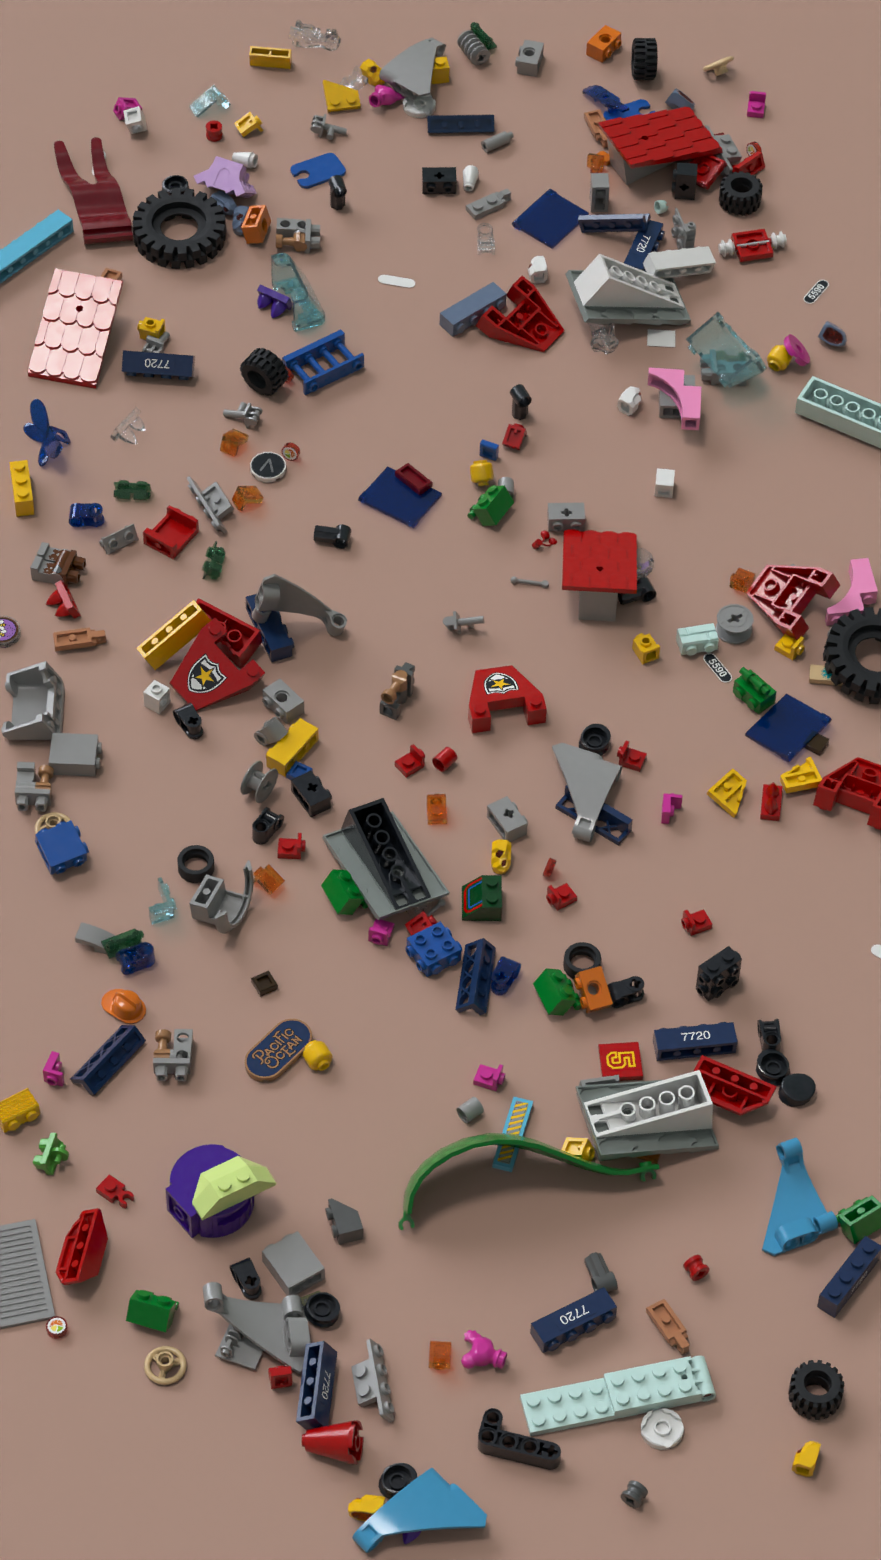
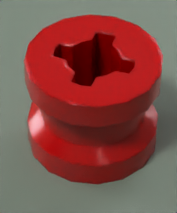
M215 120L209 121L206 124V138L212 142L221 140L223 136L222 124Z
M700 1255L690 1257L683 1264L684 1269L689 1271L690 1278L693 1281L702 1279L710 1270L706 1264H703V1258Z

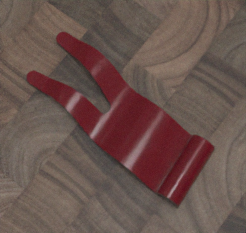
M98 137L91 139V154L96 184L88 183L77 174L64 142L56 141L54 143L58 170L63 182L72 193L83 229L84 245L133 240L131 220L127 214L119 184L107 168L102 140Z

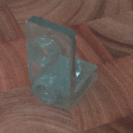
M213 85L189 107L194 115L199 117L215 102L217 105L221 104L225 108L231 104L226 96Z
M162 877L157 879L158 890L164 903H157L149 907L151 924L174 918L176 903L174 898L170 899L169 886L163 882Z

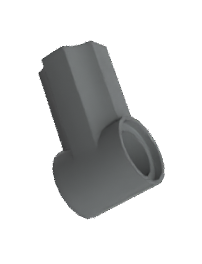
M594 1252L584 1258V1263L591 1276L594 1292L603 1287L607 1292L618 1289L615 1275L612 1271L609 1272L601 1253Z

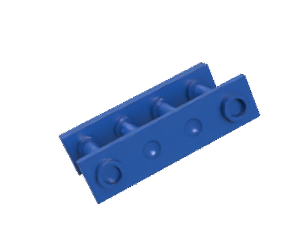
M340 329L282 357V362L290 371H295L303 380V393L307 395L363 368L364 354L361 353L355 357L345 347V333ZM339 349L348 360L339 363L332 356L331 352ZM324 356L333 367L324 370L316 359ZM309 363L318 374L310 378L301 366Z

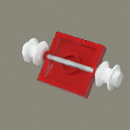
M765 229L732 233L728 243L721 240V244H718V250L723 257L726 256V253L733 256L736 251L740 262L772 258L774 254L772 247L777 249V246L780 245L781 248H784V245L787 244V238L782 231L779 232V235L773 232L770 238H768Z

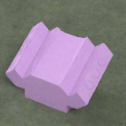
M218 156L215 157L209 169L194 175L197 184L206 185L207 188L224 190L226 194H235L236 197L244 198L257 194L254 186L248 183L250 175L246 172L247 168L243 164Z

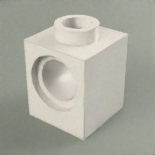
M139 106L123 110L125 124L131 134L147 130L145 115Z
M657 468L655 497L672 498L675 470Z
M156 680L143 692L144 706L159 715L171 702L170 688Z

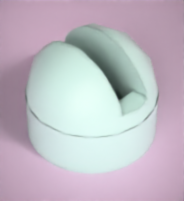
M665 200L655 201V212L657 214L665 213L669 208L666 206L667 202Z

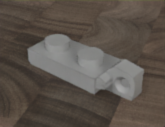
M505 189L492 193L466 205V211L477 220L502 209L503 205L511 200V192Z

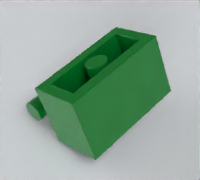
M493 485L487 489L485 494H481L478 502L470 508L467 516L470 519H474L477 516L483 526L497 525L514 504V500L505 485Z
M742 667L739 671L741 676L734 680L733 693L737 698L745 702L751 710L761 714L775 704L777 691L751 669L747 670L745 667Z
M333 869L321 884L337 914L353 915L360 904L364 909L368 908L348 870Z
M546 968L534 981L533 985L548 1015L563 1016L572 1005L575 1010L581 1008L580 997L578 993L574 992L572 981L561 970Z
M872 1195L862 1200H856L851 1207L841 1209L836 1215L838 1224L840 1223L842 1233L852 1243L859 1242L865 1236H869L881 1228V1203Z
M136 1290L129 1300L126 1321L166 1333L173 1323L174 1312L178 1309L179 1302L172 1300L171 1297L154 1295V1292Z

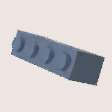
M492 282L440 312L439 325L452 337L462 333L470 326L476 325L481 316L491 306H494L497 310L503 309L506 306L507 294Z

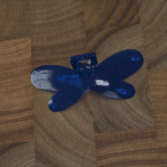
M34 399L30 404V414L33 423H26L23 430L31 439L42 443L38 455V463L42 467L48 462L49 457L55 459L62 451L61 442L70 444L71 441L65 430L49 426L48 414L43 402L39 399Z

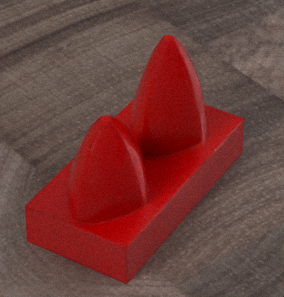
M757 151L750 157L745 158L741 163L732 165V172L739 173L743 171V173L748 172L750 175H755L765 168L762 152Z
M62 580L56 582L57 590L49 596L46 605L62 603L56 610L55 616L65 617L70 614L74 619L79 617L81 614L69 588Z
M774 782L770 785L763 784L760 819L780 820L783 786H777Z

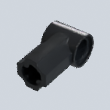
M334 175L328 181L330 186V206L336 210H342L345 206L347 189L343 177Z
M518 384L510 390V395L513 398L512 416L514 419L523 420L528 415V405L531 403L532 398L522 384Z
M340 524L336 528L316 525L314 541L332 543L336 548L345 549L348 547L352 530L344 524Z
M643 577L637 580V594L618 593V600L623 605L637 600L648 602L654 599L657 593L649 578Z

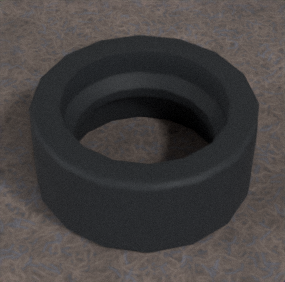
M191 845L179 853L177 858L178 873L185 881L201 883L206 875H213L214 856L208 848L200 845ZM192 858H201L207 861V866L201 870H190L184 866V863Z
M586 942L570 945L564 954V971L569 977L574 979L575 975L580 971L601 966L600 951L594 945ZM577 955H586L594 960V965L584 969L577 968L572 965L571 959Z

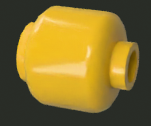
M775 345L767 356L768 366L774 371L785 370L792 360L784 345Z
M487 460L473 461V464L470 466L471 481L478 483V486L489 485L488 481L494 479L492 463Z
M313 1040L306 1044L303 1051V1058L310 1069L323 1071L330 1066L333 1056L324 1042Z

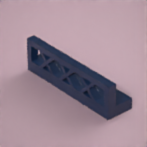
M427 115L428 133L494 132V115Z
M650 213L579 215L578 223L582 233L646 231L651 216Z
M566 785L565 795L556 804L555 808L576 820L577 813H575V807L566 808L563 806L567 800L573 803L568 786ZM604 803L597 821L605 822L606 826L598 827L596 825L595 832L619 846L632 831L633 819ZM618 830L622 834L617 838L610 831Z
M484 938L465 945L455 1009L459 1013L469 1009H473L479 1015L486 1014L496 947ZM476 948V951L471 956L472 949ZM474 963L473 968L469 971V968ZM471 980L470 985L466 988V985ZM469 996L468 1002L464 1003L465 999Z
M121 1025L70 1080L73 1084H82L90 1095H95L143 1045L146 1039L135 1025Z

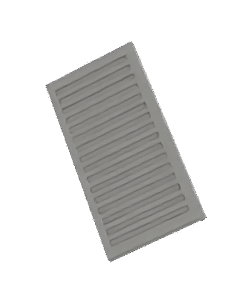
M32 1219L1 1225L0 1329L55 1318L36 1220Z

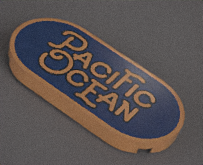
M286 1019L279 1022L246 1054L245 1069L247 1074L252 1079L261 1082L263 1080L273 1081L280 1077L303 1055L304 1047L312 1041L310 1027L298 1019Z

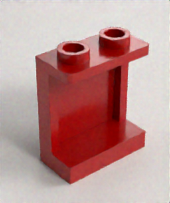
M169 505L166 516L152 530L146 528L143 531L144 544L174 560L198 534V520L194 516H190L180 509Z

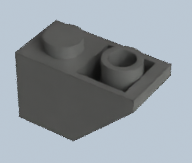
M332 1198L328 1199V1208H325L327 1219L331 1220L333 1224L331 1226L333 1238L337 1237L339 1245L362 1240L363 1226L358 1211Z

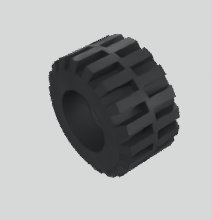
M634 38L631 52L632 77L634 80H654L657 74L658 62L657 42L655 38Z
M743 171L727 174L720 184V206L725 211H728V213H733L737 216L750 215L752 212H756L761 204L763 190L760 179L756 178L755 175H750L748 172L743 173Z
M265 348L254 350L240 365L244 381L250 388L262 395H273L288 378V371L282 360Z
M809 1360L808 1364L805 1362L800 1364V1368L797 1367L791 1376L788 1392L789 1402H792L793 1409H798V1414L801 1416L805 1414L808 1419L815 1417V1420H820V1417L826 1419L829 1417V1414L834 1415L836 1409H839L844 1393L845 1385L844 1381H842V1374H837L838 1369L836 1367L831 1368L830 1363L823 1364L822 1360H818L817 1363ZM819 1385L827 1393L824 1395H814L807 1391L805 1387Z

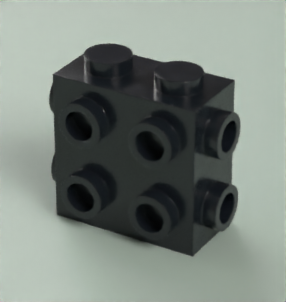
M728 946L698 966L696 990L700 996H704L710 1001L713 998L720 997L729 987L733 988L737 985L742 958L737 951Z

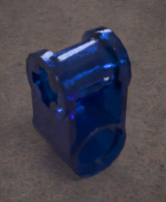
M98 503L71 504L69 524L73 527L101 526L104 523L102 506Z
M148 942L122 949L115 955L116 960L121 964V972L124 975H130L136 971L149 968L155 963L154 948Z
M504 956L499 959L496 968L491 974V980L493 981L491 983V991L494 994L503 995L507 993L520 972L521 963Z

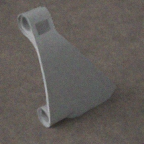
M434 38L420 41L401 52L381 69L379 78L392 85L396 92L410 100H415L418 96L430 95L435 56H442L447 46Z
M276 574L263 578L255 596V608L252 618L257 623H265L271 611H280L317 617L325 624L328 633L332 636L341 635L347 624L345 615L330 609L303 588Z
M565 743L553 745L552 750L564 775L577 813V819L572 830L573 837L591 842L601 809L613 783L618 782L622 766L603 760L597 753Z
M210 1282L203 1286L204 1305L207 1310L218 1313L250 1341L281 1363L291 1366V1369L299 1374L302 1372L306 1344L310 1343L307 1318L303 1317L300 1296L288 1295L283 1298L281 1303L255 1302L225 1296L222 1293L221 1284L217 1282Z

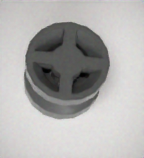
M631 1480L627 1484V1490L622 1492L621 1499L627 1505L639 1508L642 1503L641 1499L647 1496L648 1490L641 1483Z

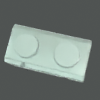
M714 623L679 628L676 634V641L681 655L687 654L692 656L699 652L710 653L718 650L719 638Z

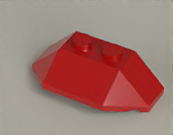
M703 1055L694 1071L700 1070L713 1105L739 1116L767 1105L777 1087Z
M99 1208L82 1211L79 1215L80 1218L73 1224L65 1237L56 1268V1274L63 1285L81 1283L99 1274L108 1242L102 1212Z

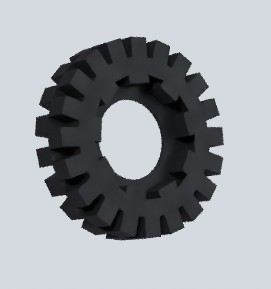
M171 188L172 195H169L165 189L158 192V198L152 194L146 198V203L141 202L137 206L138 211L134 212L132 221L135 247H138V252L142 256L146 255V260L151 263L157 260L158 266L166 268L170 261L172 269H180L181 262H184L186 269L195 267L194 260L199 265L207 262V256L213 259L218 255L217 250L221 251L224 246V241L226 240L225 214L221 205L217 206V201L214 198L210 197L207 199L206 193L199 191L194 197V189L186 188L183 195L180 194V188ZM175 216H182L184 219H194L198 224V230L188 239L174 240L162 233L161 224L164 220L168 221L175 219Z
M864 607L862 614L859 609L850 611L848 616L844 614L838 619L837 623H834L824 646L823 661H826L824 667L827 674L832 673L830 680L834 685L837 686L843 683L841 688L843 693L849 695L852 691H855V700L863 702L865 696H869V704L878 705L881 699V671H871L863 667L857 660L855 651L857 645L863 640L875 638V640L881 642V608L875 614L873 607Z

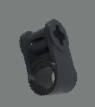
M192 703L173 710L177 724L181 726L190 739H198L203 735L202 719Z
M268 807L264 808L252 824L253 841L256 844L267 843L282 826L284 816L271 812Z
M632 976L607 985L613 1002V1008H621L624 1005L639 1002L644 997V981L638 976Z
M774 1019V1021L758 1020L757 1030L762 1051L774 1049L780 1052L781 1035L779 1019Z
M250 1257L230 1265L232 1276L235 1282L238 1283L244 1297L249 1300L259 1298L262 1293L261 1281Z

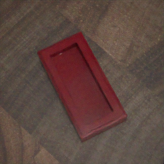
M409 463L395 471V476L418 495L433 487V482Z

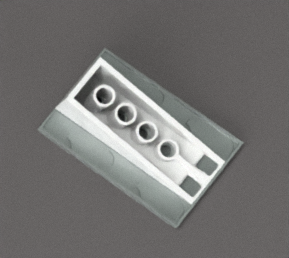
M599 254L585 270H568L565 274L585 323L607 325L610 323L628 325L632 323L683 325L691 321L673 278L662 279L602 254Z
M700 1070L665 1080L576 1086L579 1101L601 1158L613 1159L628 1156L632 1158L662 1153H692L719 1149L712 1129L713 1103Z

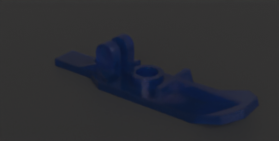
M589 86L582 91L583 94L591 96L595 102L599 101L605 105L610 115L614 111L624 113L629 110V107L620 102L619 97L601 86Z

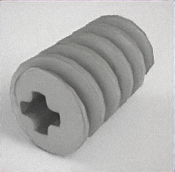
M466 30L460 34L457 44L474 65L485 63L490 57V52L480 39L477 38V35L472 30Z

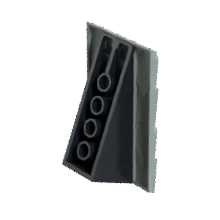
M384 798L349 809L341 829L325 834L322 837L342 869L348 870L364 901L377 920L422 906L433 900H439L450 893L394 812H390Z

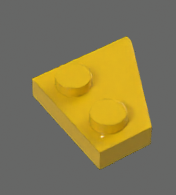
M323 80L327 112L359 109L361 107L358 90Z
M811 757L806 758V762L801 766L797 764L790 771L780 775V782L786 794L817 788L822 780Z
M732 768L708 790L707 795L734 818L738 812L747 780Z

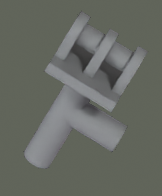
M324 114V116H313L310 130L319 134V137H321L323 129L328 130L327 139L329 140L333 139L334 132L346 135L347 128L325 123L327 114Z
M164 332L159 339L148 335L146 338L147 343L143 347L142 352L164 353V343L170 337V333Z
M241 402L237 411L224 409L223 416L243 418L246 428H249L250 425L255 426L257 424V420H259L263 410L260 407L252 406L251 403L247 405L245 402Z
M453 611V616L443 619V624L449 630H455L458 634H461V626L466 625L469 629H472L474 624L485 623L484 616L460 618L456 611Z

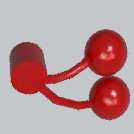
M543 530L541 532L543 540L537 539L532 543V547L538 549L541 545H555L557 540L555 538L549 539V532ZM549 539L550 545L543 544L544 540Z

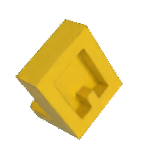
M251 112L234 123L243 137L256 128L260 132L263 131L260 126L263 124L257 115L254 117Z
M784 634L776 643L774 650L794 660L797 655L800 656L803 653L805 638L801 636L798 640H795Z
M566 1137L561 1149L590 1162L595 1156V1149L588 1138Z

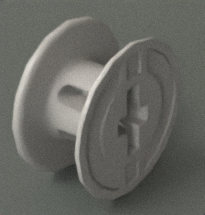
M739 604L724 606L717 614L715 628L718 637L729 644L746 642L752 634L753 614L748 608Z
M261 760L251 765L240 787L242 795H247L254 789L256 791L255 800L257 803H262L267 799L274 789L278 778L277 769H271L266 774L262 773L263 763Z

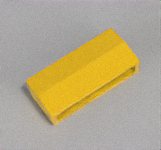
M250 46V66L291 69V49Z

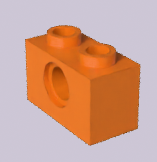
M605 25L587 42L586 55L603 63L607 58H610L616 49L620 48L622 44L621 32Z
M266 205L250 206L241 226L247 244H258L264 241L271 223Z
M601 966L580 971L575 975L574 984L576 989L580 990V1004L586 1010V1013L609 1008L613 1004ZM588 986L595 987V995L588 992Z

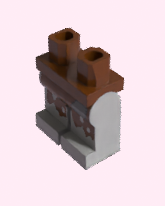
M42 542L37 556H35L30 567L32 580L52 584L62 580L67 587L69 582L78 584L81 575L80 571H75V569L84 570L86 558L77 556V551L60 550L49 547V543Z

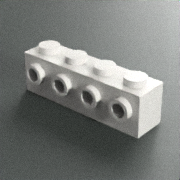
M709 246L648 253L643 262L647 273L662 279L707 274L712 271L716 264Z

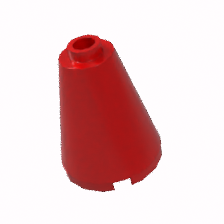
M358 1420L308 1429L302 1435V1447H305V1450L310 1453L357 1465L358 1462L356 1460H361L364 1437L359 1436V1430H363L362 1424Z

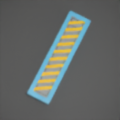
M513 1097L502 1133L524 1136L533 1101ZM498 1146L492 1168L512 1172L519 1148Z

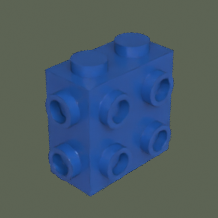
M72 821L60 822L53 828H45L35 834V843L50 875L63 873L67 868L81 866L87 861L88 847L85 842L82 843L78 826L73 825Z
M440 921L408 937L405 950L407 955L415 960L418 970L420 972L423 971L426 977H429L461 961L462 947L458 941L453 939L449 928L444 927Z

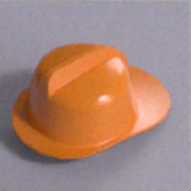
M113 989L102 997L101 1005L103 1009L124 1023H137L145 1016V1004L133 991Z

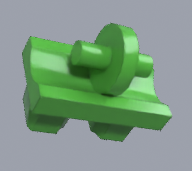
M50 1133L49 1138L40 1140L39 1149L44 1153L43 1155L34 1156L33 1159L36 1169L44 1170L47 1175H53L57 1164L68 1160L69 1152L65 1150L66 1145L57 1138V1133Z

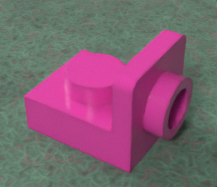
M750 91L747 117L763 118L766 99L765 92Z
M118 97L113 112L119 120H123V110L138 106L142 110V107L135 98Z
M674 793L663 794L661 823L669 824L670 816H674V809H681L682 795Z
M375 919L373 926L368 931V941L377 945L387 946L395 928V923Z
M51 1051L43 1069L44 1082L62 1087L64 1085V1075L60 1072L62 1062H60V1054Z
M480 1064L474 1077L473 1085L497 1091L499 1084L503 1085L506 1073H503V1065L499 1064L498 1068L495 1069Z

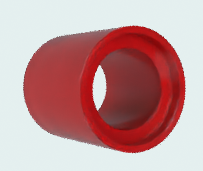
M445 747L432 759V763L436 769L444 772L458 757L453 749Z

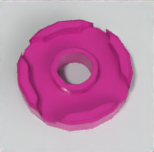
M789 334L784 338V346L791 357L793 355L796 357L795 362L797 364L806 366L810 362L807 350L794 335Z

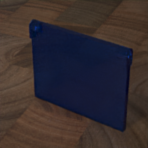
M548 189L512 222V226L553 249L579 225V215H589V212L560 196L556 191Z
M387 466L366 491L359 496L358 501L414 528L442 496V493L430 488L421 495H418L395 476L396 470Z
M786 693L745 733V736L781 756L785 761L790 762L832 719L828 715L818 712Z

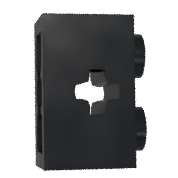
M677 163V170L673 169V180H676L672 182V192H675L674 199L695 200L698 164Z
M422 167V194H456V167Z
M311 770L291 780V792L310 817L331 808L332 795L330 791L322 786L320 778L315 776Z

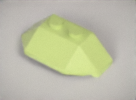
M236 1156L200 1174L192 1205L201 1220H204L275 1186L276 1182L267 1167Z

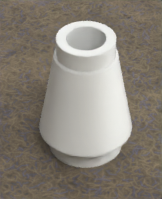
M234 152L232 161L243 164L251 169L257 166L258 155L254 154V152Z
M468 165L463 170V188L469 192L473 191L479 176L478 168L473 165Z

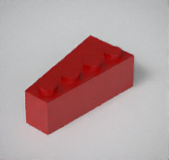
M198 598L196 603L211 620L216 618L227 630L225 637L216 644L217 647L242 669L262 643L260 630Z

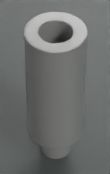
M506 131L482 141V149L486 153L509 143L514 135L512 132L507 133Z

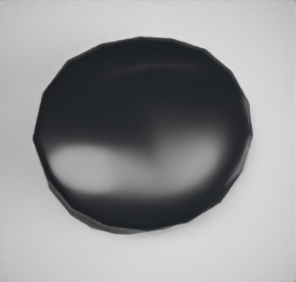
M169 176L162 182V190L166 189L167 193L172 195L171 188H180V194L184 195L185 189H189L188 181L183 176Z
M602 724L587 726L582 731L579 748L602 756L610 746L611 734L609 729Z
M766 1049L758 1055L757 1075L763 1081L779 1086L783 1078L790 1075L789 1062L781 1052L774 1049Z
M796 1073L787 1075L783 1078L779 1088V1099L791 1107L805 1105L814 1095L816 1084L806 1074Z
M318 1292L308 1298L304 1306V1313L307 1319L315 1326L327 1328L333 1326L338 1320L340 1304L333 1295L327 1292Z
M395 1463L384 1469L379 1479L378 1487L381 1494L391 1499L417 1478V1472L407 1463Z

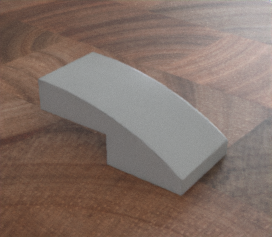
M81 922L75 936L76 943L93 946L95 952L114 956L120 938L116 935Z

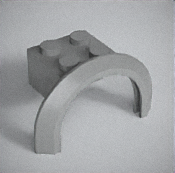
M248 860L243 868L245 877L243 894L226 890L224 879L206 875L189 903L192 918L216 925L218 932L222 934L228 933L237 927L248 910L253 893L254 877L250 861Z

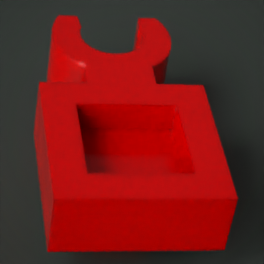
M110 1174L96 1188V1193L111 1203L118 1200L119 1205L125 1209L127 1208V1202L124 1199L134 1200V1194L130 1191H124L126 1189L125 1185Z

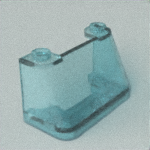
M278 253L271 255V277L274 291L281 288L285 294L291 293L293 301L292 327L294 331L322 325L325 322V312L306 275L288 254Z
M719 312L686 339L689 343L688 349L694 355L697 353L720 378L718 380L723 387L728 386L731 388L763 373L767 369L760 355L733 331L732 327L724 321V317Z

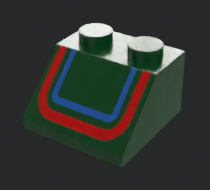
M481 875L462 886V921H501L502 875Z

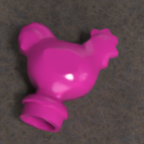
M377 85L375 86V92L369 96V103L373 107L391 105L397 100L404 99L405 96L390 87Z
M468 1330L464 1333V1340L469 1342L472 1348L462 1357L461 1363L463 1367L471 1369L474 1366L482 1367L491 1363L494 1368H503L507 1352L502 1351V1349L496 1351L492 1341L489 1338L482 1337L476 1330Z

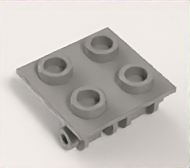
M675 208V215L672 217L674 227L671 228L673 238H676L678 250L694 248L696 225L694 222L684 224L678 209Z
M229 1324L215 1356L255 1370L264 1350Z

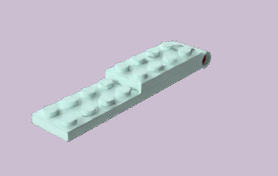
M700 1355L605 1373L604 1378L521 1394L520 1401L531 1437L648 1413L653 1409H668L702 1401L706 1402L714 1399L716 1393L705 1357Z

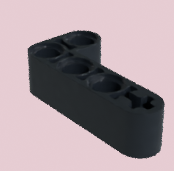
M490 1408L485 1411L478 1433V1449L481 1453L547 1470H553L559 1466L561 1449L556 1443L502 1430L503 1415L501 1411L496 1408ZM495 1420L497 1423L491 1424L488 1421ZM490 1439L492 1442L487 1443L483 1440ZM511 1444L513 1447L507 1448L504 1445ZM531 1449L534 1452L528 1453L525 1450Z

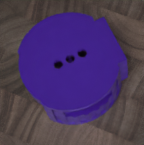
M209 1144L195 1147L184 1153L172 1168L170 1186L165 1189L167 1211L191 1238L198 1234L201 1237L217 1238L232 1234L249 1220L253 1212L254 1196L204 1220H201L192 1205L200 1174L236 1156H240L223 1145Z

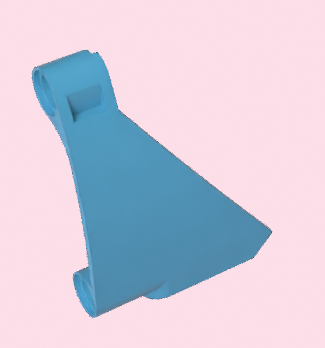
M798 1138L781 1142L776 1146L782 1169L762 1251L773 1256L812 1243L819 1235L838 1229V1221L832 1211H826L807 1173L803 1161L802 1146Z

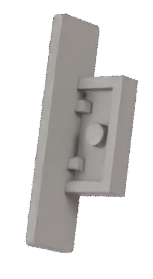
M705 125V128L710 131L712 137L722 148L723 153L714 154L713 156L726 161L727 166L720 173L724 178L727 174H732L733 171L729 162H740L742 156L729 134L714 136L709 125Z
M190 476L187 477L190 483L188 485L189 489L193 494H197L195 498L201 506L204 505L205 509L203 511L208 518L213 519L212 525L217 531L220 529L225 534L227 530L220 520L234 510L227 496L217 482L201 491L198 484Z
M369 1339L366 1340L369 1359L351 1366L358 1405L364 1407L377 1401L380 1416L392 1422L394 1421V1406L390 1400L389 1394L391 1389L386 1379L387 1368L382 1357L384 1351L380 1344Z

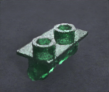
M471 23V30L477 35V38L480 39L488 51L497 47L493 39L482 30L479 23Z
M120 480L119 482H114L115 489H117L114 490V497H117V499L130 500L131 493H134V500L150 499L151 493L147 491L152 490L151 485L145 481L129 483V481Z
M215 541L212 547L209 546L206 551L205 557L208 558L202 567V571H204L202 579H205L207 575L211 576L212 579L220 577L226 552L224 548L216 547L217 541Z
M132 929L105 939L101 943L108 958L111 959L143 947L144 945L141 940L144 938V933L141 930Z

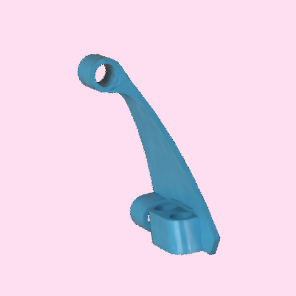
M430 1468L379 1508L354 1533L352 1539L366 1553H369L379 1542H382L384 1536L439 1529L485 1528L487 1514L459 1486L454 1483L449 1484L434 1468Z

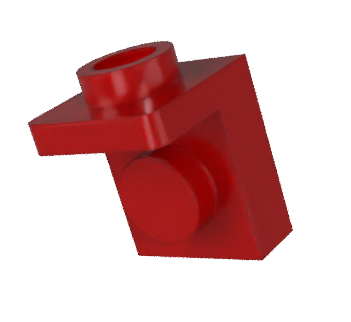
M514 423V425L509 424L502 445L520 450L523 439L527 436L526 428L517 423Z
M625 741L624 745L620 746L617 752L619 765L640 772L647 753L629 748L630 741Z
M413 744L410 746L408 754L395 761V767L407 778L424 768L425 754Z
M298 833V839L279 838L278 858L301 859V852H305L306 840H302V833Z
M565 883L555 889L552 885L548 886L546 899L558 911L576 902L577 895Z
M704 909L692 914L688 910L683 911L681 923L691 936L712 929L713 924Z
M423 911L404 925L412 936L438 922L433 915L429 916Z
M277 1366L268 1369L271 1389L292 1386L291 1366Z

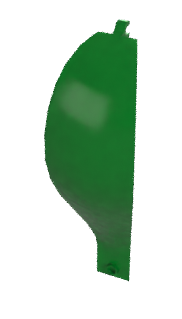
M486 1133L462 1138L439 1149L427 1158L411 1176L404 1193L403 1216L398 1222V1228L404 1230V1221H409L410 1227L414 1228L415 1223L411 1218L413 1201L422 1181L442 1163L473 1148L488 1145L516 1147L604 1175L640 1173L639 1177L642 1182L646 1181L645 1174L647 1172L651 1174L652 1179H656V1172L654 1170L660 1168L659 1164H652L651 1161L639 1163L640 1167L611 1168L587 1161L538 1140L515 1134Z

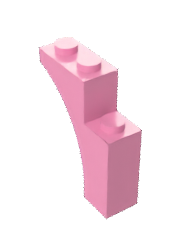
M649 368L648 385L661 390L674 401L680 412L681 429L699 430L701 387L684 386V370Z
M868 558L850 560L848 572L851 588L840 602L827 608L826 626L834 625L844 614L848 616L852 610L859 609L862 614L864 604L876 603L878 590Z

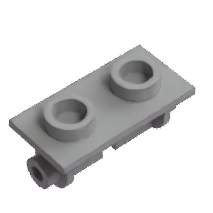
M131 524L111 535L102 537L99 544L105 548L108 555L139 539L134 524Z

